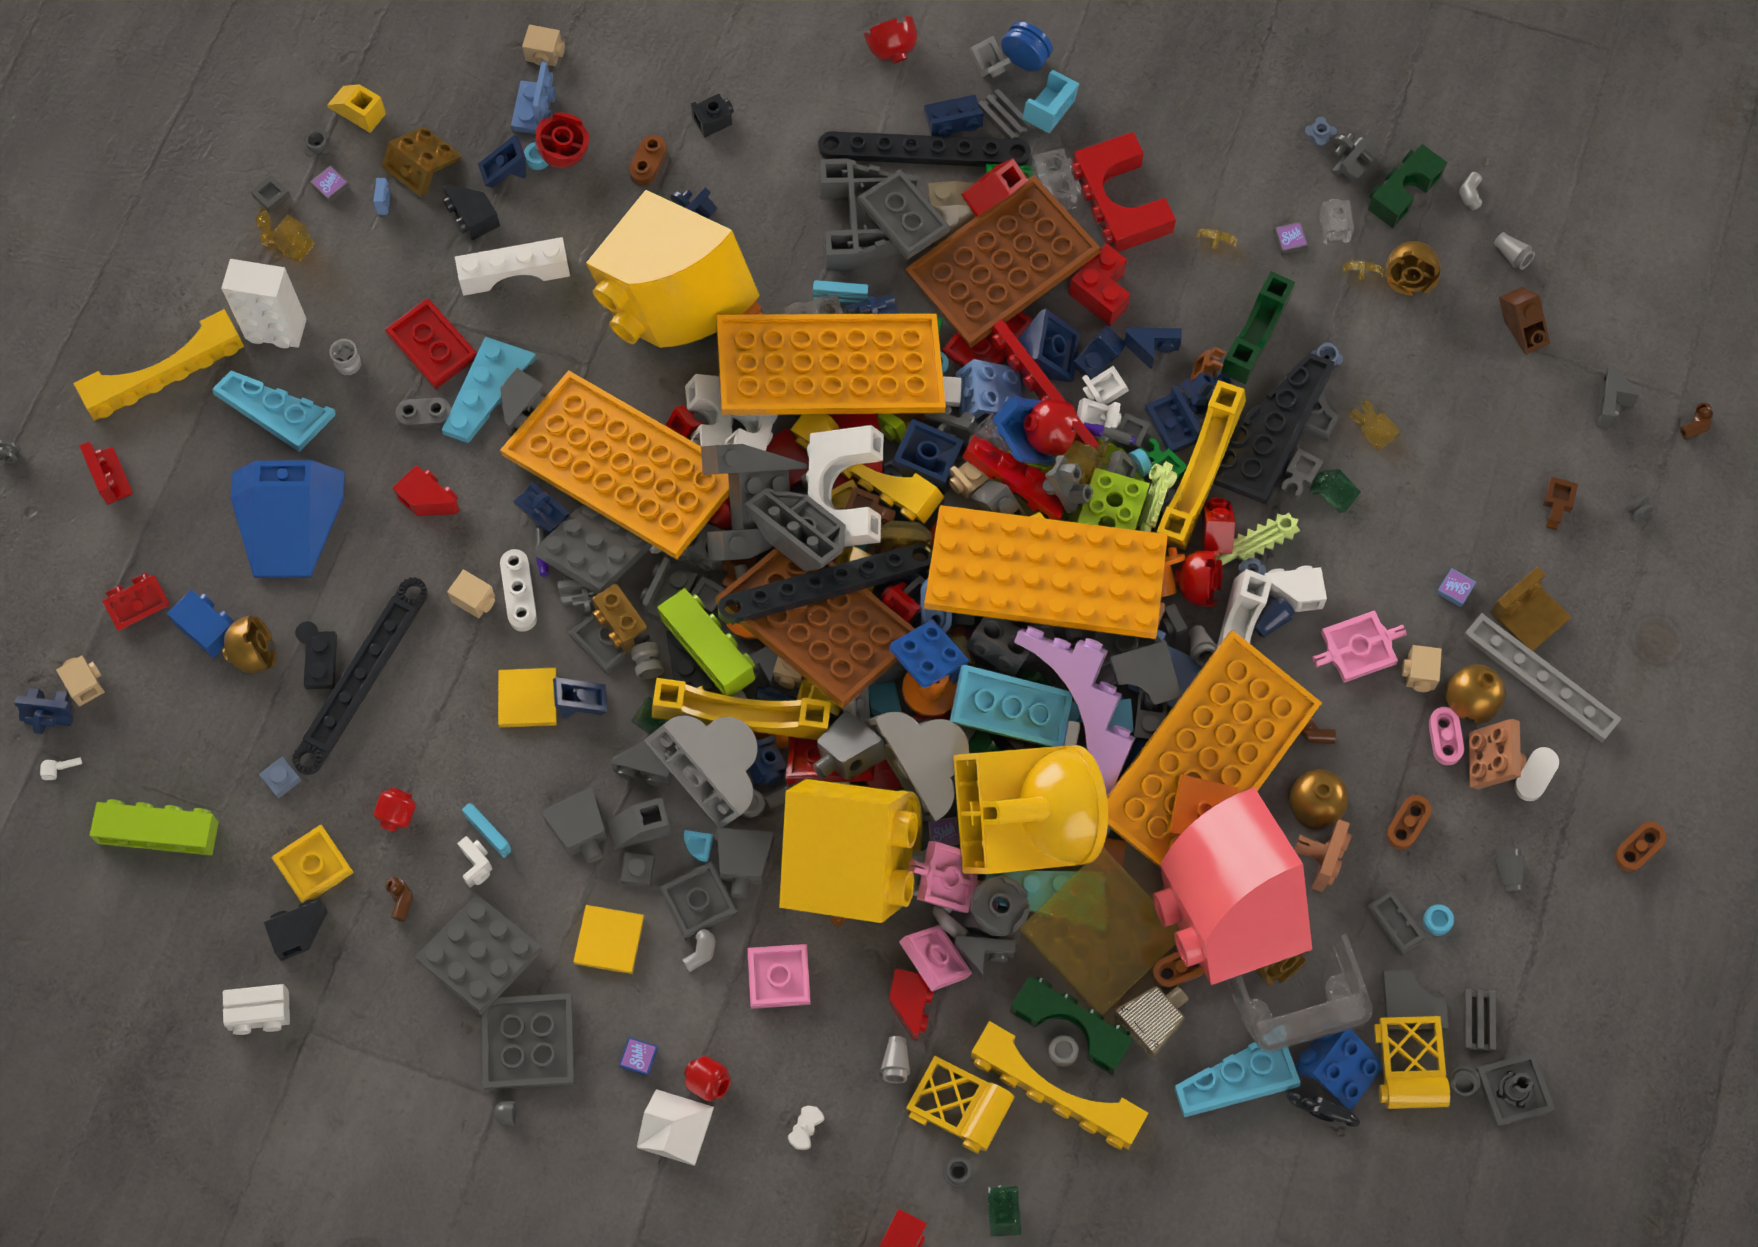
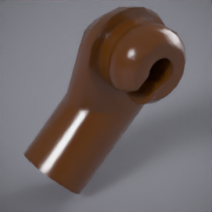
M1698 404L1693 422L1680 427L1681 436L1685 440L1705 433L1710 429L1713 418L1710 404Z
M391 877L385 885L386 890L396 902L391 918L405 922L413 900V894L404 880Z

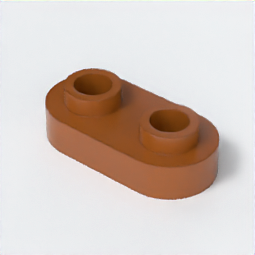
M650 135L641 141L629 166L630 177L634 183L648 185L655 180L667 155L666 143L663 138L657 135ZM651 145H656V146H657L656 148H653V149L649 148V146H651ZM642 166L646 167L645 170H639Z
M1413 795L1404 801L1386 831V839L1390 846L1398 850H1405L1413 845L1431 816V804L1426 798ZM1410 809H1417L1420 815L1413 816ZM1402 832L1405 835V839H1398L1396 833Z
M1655 822L1643 823L1616 849L1614 854L1616 865L1625 872L1639 870L1665 844L1666 832L1663 827ZM1644 836H1650L1653 839V843L1646 842ZM1624 855H1631L1633 862H1628Z
M1179 952L1157 961L1152 971L1155 984L1163 989H1173L1205 974L1200 965L1198 967H1186ZM1165 970L1170 971L1172 978L1165 979L1162 976V972Z

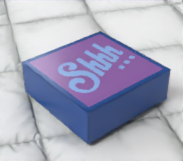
M629 1037L619 1067L649 1076L658 1046Z

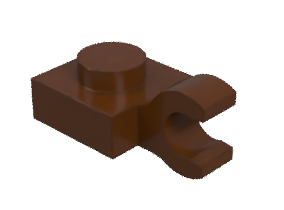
M1550 477L1543 506L1551 507L1546 522L1547 528L1557 530L1558 524L1561 523L1563 511L1571 512L1577 492V483Z
M857 487L853 488L845 508L847 510L870 507L881 515V522L892 526L896 516V511L878 505L881 499L880 496Z

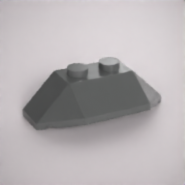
M765 488L745 503L746 510L766 541L804 571L824 567L844 550L846 525L808 495L787 491L774 492V489Z

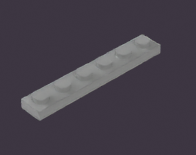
M1483 613L1465 632L1463 638L1601 743L1604 742L1622 718Z

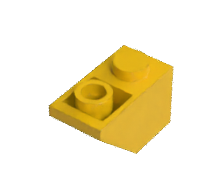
M360 84L343 86L327 105L329 109L369 133L373 131L386 115L381 97Z

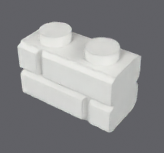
M284 984L223 990V1023L229 1031H233V1034H249L252 1028L262 1027L263 1031L267 1032L281 1030V1025L290 1024L289 991Z

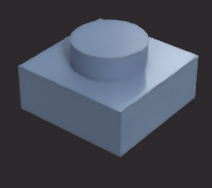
M283 757L259 774L278 799L301 782L300 777Z

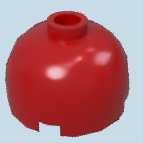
M904 16L905 22L898 23L897 18L885 21L870 28L871 34L864 33L866 43L876 58L892 60L893 64L907 59L906 54L914 49L918 37L912 16Z
M561 112L554 113L553 117H549L546 120L545 118L542 119L536 128L535 145L539 156L547 164L557 168L571 167L581 161L589 144V132L582 125L583 122L572 114Z
M1045 400L1036 404L1024 420L1028 443L1037 452L1055 457L1056 455H1064L1071 447L1076 431L1072 430V421L1077 422L1075 408L1070 403L1059 400Z
M1196 551L1187 556L1181 568L1176 569L1175 584L1179 585L1180 592L1186 601L1198 606H1216L1219 599H1213L1216 589L1221 592L1223 578L1222 560H1216V557L1221 555L1220 552Z

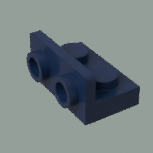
M976 95L924 105V113L931 136H949L952 133L970 132L983 127L984 114L983 110L979 109Z

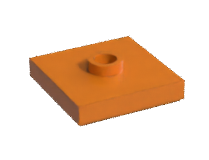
M1180 775L1169 833L1181 835L1196 819L1208 810L1236 795L1238 787Z

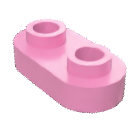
M1440 707L1429 718L1433 754L1439 763L1454 765L1461 759L1464 753L1459 716L1451 708ZM1444 721L1447 723L1448 727L1442 728L1439 726L1438 722ZM1443 748L1450 749L1452 755L1444 754Z

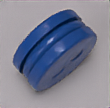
M1023 21L1014 23L1001 40V47L1007 58L1009 57L1011 62L1027 71L1040 70L1046 59L1053 52L1052 43L1047 35L1038 27Z

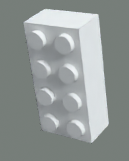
M230 259L221 289L245 339L255 344L266 342L280 348H289V346L299 348L307 319L285 267Z

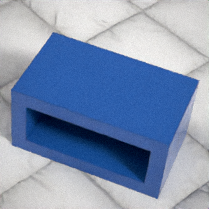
M190 590L167 615L175 626L209 656L214 658L224 647L225 633L234 621L224 611L220 613L213 609L215 604L205 594L202 593L198 596L193 590Z

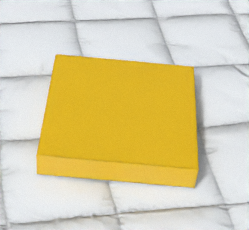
M556 668L499 670V728L557 725V709L554 702L553 679L557 677Z
M322 825L317 826L271 857L301 903L317 898L354 873Z
M586 905L574 956V964L633 974L645 918L644 915Z

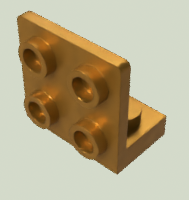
M421 127L389 141L381 167L418 196L422 197L428 194L433 173L460 161L462 155L453 149L451 145L436 136L431 130Z
M1536 567L1503 595L1490 612L1514 638L1532 651L1538 648L1571 618L1543 589L1540 583L1546 574L1539 567Z

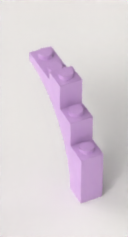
M1030 626L1027 629L1022 628L1018 631L1014 642L1035 653L1051 666L1067 685L1075 699L1085 726L1087 750L1099 766L1106 794L1108 795L1119 779L1136 738L1130 735L1131 731L1119 725H1115L1114 728L1109 726L1122 694L1116 692L1117 688L1109 683H1095L1108 651L1102 649L1103 644L1090 638H1086L1085 641L1080 640L1077 642L1075 649L1070 648L1071 643L1063 639L1055 638L1053 641L1043 637L1044 632Z

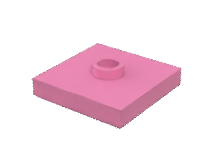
M940 925L907 935L899 941L931 991L965 980L972 974V971Z
M807 944L748 948L751 1009L811 1005Z

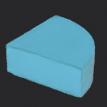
M684 830V841L690 855L700 863H708L713 844V834Z

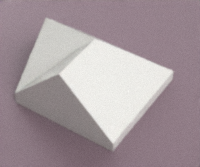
M656 1089L643 1115L637 1148L695 1166L714 1107Z

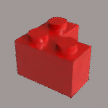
M1106 243L1101 248V253L1087 262L1072 277L1069 295L1110 327L1128 309L1130 293L1117 284L1125 275L1127 259Z

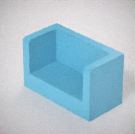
M1052 70L1049 73L1046 87L1036 100H1027L1022 119L1050 133L1075 102L1079 83Z

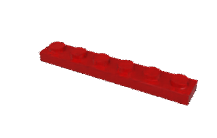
M1001 319L993 324L991 337L993 345L998 351L1002 350L1011 369L1021 374L1026 388L1030 392L1034 391L1040 401L1059 400L1066 402L1005 322ZM1077 416V422L1072 421V430L1076 431L1072 446L1077 454H1083L1086 460L1089 461L1097 456L1099 443Z

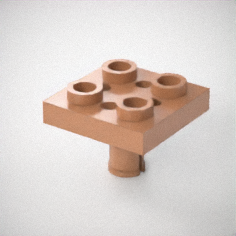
M1508 719L1469 732V776L1471 788L1482 789L1521 777V770L1526 765V756L1520 752V721Z
M1338 819L1328 842L1325 844L1303 837V835L1299 836L1294 849L1295 852L1317 860L1319 864L1311 889L1323 892L1326 885L1332 886L1335 878H1337L1342 865V861L1338 860V858H1342L1352 834L1347 833L1350 823Z

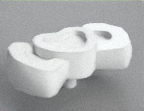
M816 1106L801 1108L798 1123L793 1127V1132L788 1135L789 1143L795 1149L807 1150L811 1148L810 1136L815 1133V1126L824 1121L823 1113Z

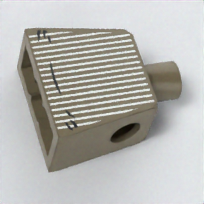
M1155 986L1119 1007L1113 1017L1123 1028L1129 1031L1133 1040L1152 1060L1183 1023L1184 1016L1178 1009L1189 999L1178 986L1167 995Z

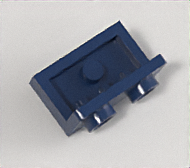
M1178 386L1171 388L1170 395L1145 405V411L1166 449L1169 448L1173 453L1196 444L1203 426L1200 418L1197 415H1193L1188 396L1184 392L1181 393Z

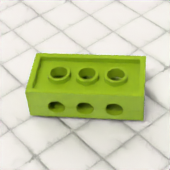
M1095 467L1090 482L1093 495L1088 503L1083 504L1077 523L1136 530L1150 483Z

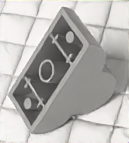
M901 712L880 714L864 721L867 727L883 739L887 753L886 760L904 791H912L918 796L922 810V821H937L943 817L951 808L954 800V786L950 778L955 775L953 755L969 754V744L963 730L955 723L944 719L917 723L912 717Z
M677 716L667 721L644 739L645 743L718 828L727 825L747 810L752 801L753 788L751 780L745 771L755 761L757 741L750 727L743 721L733 717H722L706 726L694 717Z

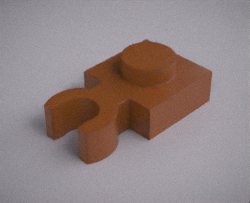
M1214 347L1212 350L1208 349L1196 357L1190 380H1195L1199 373H1207L1213 378L1216 371L1223 367V363L1219 361L1226 354V351Z

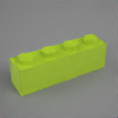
M684 588L657 607L661 621L724 695L732 697L756 680L753 671L755 664L747 653L743 655L737 649L738 644L730 633L725 635L722 632L718 619L712 613L708 615L704 611L705 606L696 594L692 596Z
M114 799L107 800V803H96L89 836L97 844L213 855L219 821L207 809L194 808L193 812L182 811V808L173 805H166L162 809L153 808V805L144 802H137L135 806L125 805L124 802Z

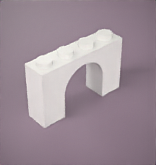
M872 425L810 433V444L807 447L809 470L806 474L808 496L846 525L844 547L880 543L881 515L870 507L835 510L831 500L832 486L843 470L856 464L883 461L884 434Z

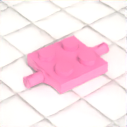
M1375 610L1323 628L1321 634L1327 645V652L1312 656L1313 663L1318 668L1332 662L1337 668L1343 683L1396 665L1398 662L1392 649V640L1407 636L1406 629H1404L1403 625L1387 630L1380 623Z
M929 841L924 863L911 860L908 864L915 866L908 867V871L921 875L917 900L957 912L968 913L972 894L975 888L983 881L977 879V874H963L961 849L936 841Z

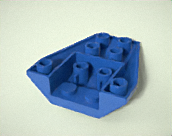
M312 460L253 461L232 472L231 501L254 578H307L312 576L344 500V471Z

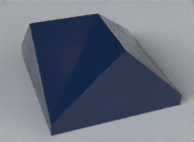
M1043 309L1018 340L1048 379L1064 382L1073 381L1075 367L1071 363L1078 354L1081 332L1047 309Z
M912 419L892 464L902 477H913L916 473L934 486H942L948 478L950 468H952L964 441Z

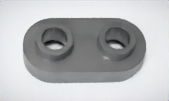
M443 398L409 399L402 401L397 406L395 414L398 423L403 428H437L444 426L446 419L450 415L451 407ZM435 408H441V411L438 413L432 412ZM409 409L414 410L412 414H405Z

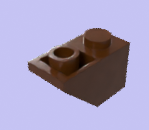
M1521 287L1499 297L1504 322L1525 354L1550 344L1539 294Z

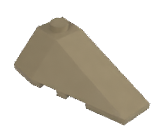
M959 181L928 183V202L951 227L949 233L932 243L933 246H937L977 217L961 195L974 183Z

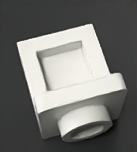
M1114 366L1091 380L1087 375L1082 377L1087 385L1082 388L1089 400H1096L1098 403L1107 405L1129 391Z
M1083 398L1079 401L1077 416L1083 424L1087 422L1116 429L1121 422V413H1119L1121 404L1114 402L1108 406Z
M466 836L457 844L461 852L474 865L463 875L465 883L472 887L474 884L480 885L490 876L489 872L492 870V867L485 857L488 852L478 840L472 843Z

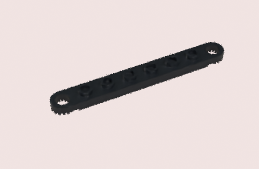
M829 131L822 134L818 140L819 153L822 157H826V159H850L867 162L986 167V164H1001L1014 158L1018 166H1024L1028 164L1031 155L1030 146L1025 141L1018 139ZM829 140H834L839 146L836 149L829 150L824 144L829 142ZM1018 148L1022 152L1024 151L1025 155L1021 158H1015L1010 152Z
M915 543L722 597L718 603V617L721 618L722 622L725 621L726 624H739L749 619L755 620L906 578L918 572H926L928 569L930 570L933 549L927 544ZM913 554H924L927 560L923 562L916 561L913 558ZM729 604L731 606L732 604H734V606L737 605V608H739L740 611L738 613L731 614L728 613L724 608H726V606L728 607Z
M409 577V579H404L400 583L396 593L387 603L303 736L300 745L292 756V762L301 774L312 775L321 769L428 597V590L420 578ZM412 586L421 589L420 594L415 599L405 596L407 589ZM306 753H312L316 757L313 765L302 766L300 764L301 757Z

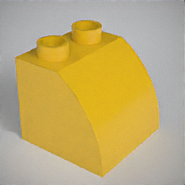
M647 190L644 191L586 262L597 284L593 290L594 297L600 304L610 310L613 315V319L609 322L610 328L618 337L630 344H635L641 338L659 348L688 344L703 339L717 332V315H742L760 296L731 229Z

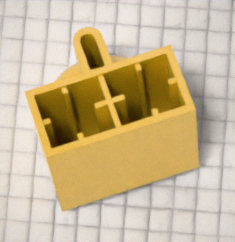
M1070 745L953 755L963 874H994L1083 865L1093 862L1099 856L1107 835L1108 801L1099 766L1094 757L1084 747Z
M806 779L786 790L779 908L882 923L902 907H908L914 891V874L912 871H908V867H915L908 864L913 860V851H921L923 822L918 796L912 791H891Z

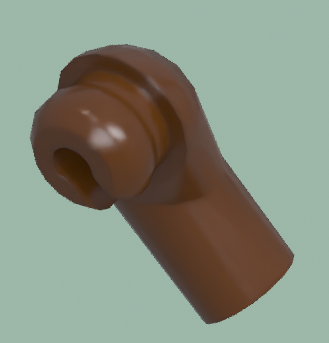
M1313 716L1300 732L1310 743L1335 744L1336 731L1334 729H1319L1314 723Z

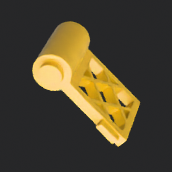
M1441 1016L1380 1018L1379 1024H1374L1375 1043H1381L1384 1085H1379L1380 1103H1385L1386 1109L1449 1107L1450 1087L1446 1077ZM1421 1024L1434 1025L1435 1037L1429 1044L1414 1032ZM1387 1025H1399L1408 1034L1397 1045L1388 1037ZM1407 1025L1415 1026L1413 1027V1029H1410ZM1410 1036L1424 1047L1415 1059L1401 1048ZM1434 1042L1436 1046V1051L1431 1047V1045ZM1389 1045L1394 1048V1050L1391 1053L1389 1051ZM1428 1051L1437 1059L1438 1070L1427 1071L1417 1061ZM1396 1052L1411 1063L1405 1071L1391 1072L1390 1058ZM1414 1066L1418 1071L1409 1070Z
M934 1056L906 1109L911 1112L909 1115L910 1119L926 1126L927 1122H930L964 1140L962 1145L965 1148L978 1154L980 1150L986 1151L1015 1096L999 1085L988 1083ZM938 1066L949 1071L952 1079L951 1082L938 1086L934 1085L932 1076ZM954 1074L957 1075V1076H959V1077H961V1078L955 1080ZM930 1082L932 1088L926 1089L928 1083ZM971 1082L979 1086L974 1096L961 1100L957 1085ZM954 1087L958 1101L941 1106L937 1092ZM934 1094L938 1108L924 1111L916 1107L922 1096ZM969 1104L965 1111L963 1105ZM956 1107L961 1108L963 1117L957 1127L945 1121L944 1111ZM940 1113L941 1119H939V1118H937V1117H935V1116H933V1115Z

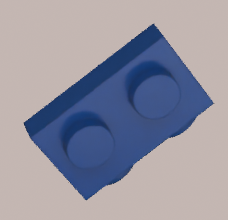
M1012 397L1007 400L1003 408L992 420L998 428L999 435L1006 440L1011 448L1012 456L1019 462L1052 465L1055 462L1054 456L1037 452L1028 443L1024 428L1026 416L1036 404L1042 401Z
M933 619L895 640L890 645L891 653L923 688L931 686L948 675L952 684L957 683L960 667L969 663V659Z
M1327 1022L1326 1025L1319 1029L1317 1037L1311 1045L1301 1053L1295 1068L1301 1076L1317 1080L1344 1108L1352 1109L1380 1073L1383 1063L1348 1026Z

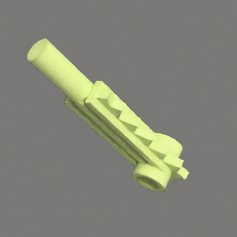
M1166 461L1163 466L1155 464L1150 470L1149 479L1152 480L1138 523V526H1140L1139 531L1151 532L1152 527H1156L1167 490L1174 485L1177 479V473L1171 471L1173 465Z
M1277 513L1276 521L1267 519L1266 526L1257 524V530L1248 529L1247 536L1238 534V537L1234 538L1232 554L1221 553V555L1216 557V560H1222L1224 565L1236 558L1239 561H1247L1249 558H1254L1255 553L1263 555L1264 548L1273 550L1274 543L1283 545L1284 538L1293 540V535L1300 532V529L1297 527L1298 519L1292 518L1290 513L1286 515Z

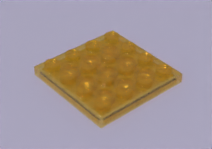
M1104 847L1093 862L1084 864L1018 929L1089 1007L1101 1015H1104L1176 944L1174 933L1180 931L1175 924L1168 927L1162 925L1155 910L1153 900Z

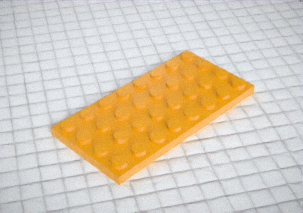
M937 314L717 315L716 317L721 415L945 413L946 404Z
M569 370L500 449L502 456L675 559L680 557L729 497L728 473L703 475L701 446Z
M940 505L924 609L1156 639L1168 534Z
M1234 630L1230 631L1107 795L1108 827L1161 869L1160 864L1165 855L1180 836L1169 833L1179 776L1186 775L1238 787L1237 794L1254 787L1258 791L1322 702Z

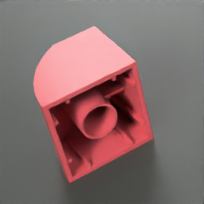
M1255 787L1236 794L1214 806L1196 819L1178 837L1160 864L1164 890L1153 893L1152 898L1162 925L1168 927L1177 924L1180 931L1174 933V938L1179 955L1186 967L1199 963L1208 981L1213 985L1312 950L1303 863Z

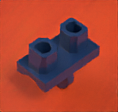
M706 187L691 203L688 200L693 194L689 190H686L683 194L675 191L670 195L673 203L692 212L696 211L707 219L717 210L715 204L708 198L711 192Z
M893 294L875 299L874 296H869L867 301L846 306L847 314H899Z
M1199 373L1195 380L1183 381L1180 386L1191 395L1189 401L1193 413L1202 415L1207 412L1209 401L1218 380L1234 385L1226 374H1219L1214 381L1211 375Z
M534 482L528 486L523 494L513 500L514 505L548 534L570 516L566 509Z
M29 688L24 697L17 696L14 702L19 710L20 721L33 725V731L36 734H43L46 726H71L73 722L70 710L72 702L68 692L57 691L53 699L49 700L45 699L43 691Z

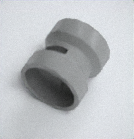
M339 339L331 345L329 354L336 371L342 375L355 374L361 367V358L355 344L348 339Z
M645 642L631 648L632 660L636 661L637 664L635 672L638 679H652L664 673L663 663L658 659L660 652L656 642Z

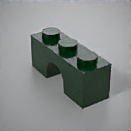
M1423 144L1416 151L1410 150L1404 157L1403 164L1399 168L1394 167L1387 175L1386 182L1382 186L1378 184L1369 195L1371 201L1368 210L1392 228L1410 211L1414 197L1406 192L1404 187L1415 186L1427 193L1443 176L1448 163Z

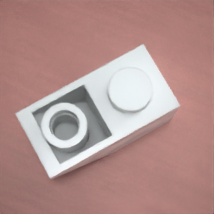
M1301 566L1291 571L1273 569L1264 574V576L1272 578L1269 594L1276 599L1278 597L1283 598L1295 612L1323 609L1327 597L1321 567Z

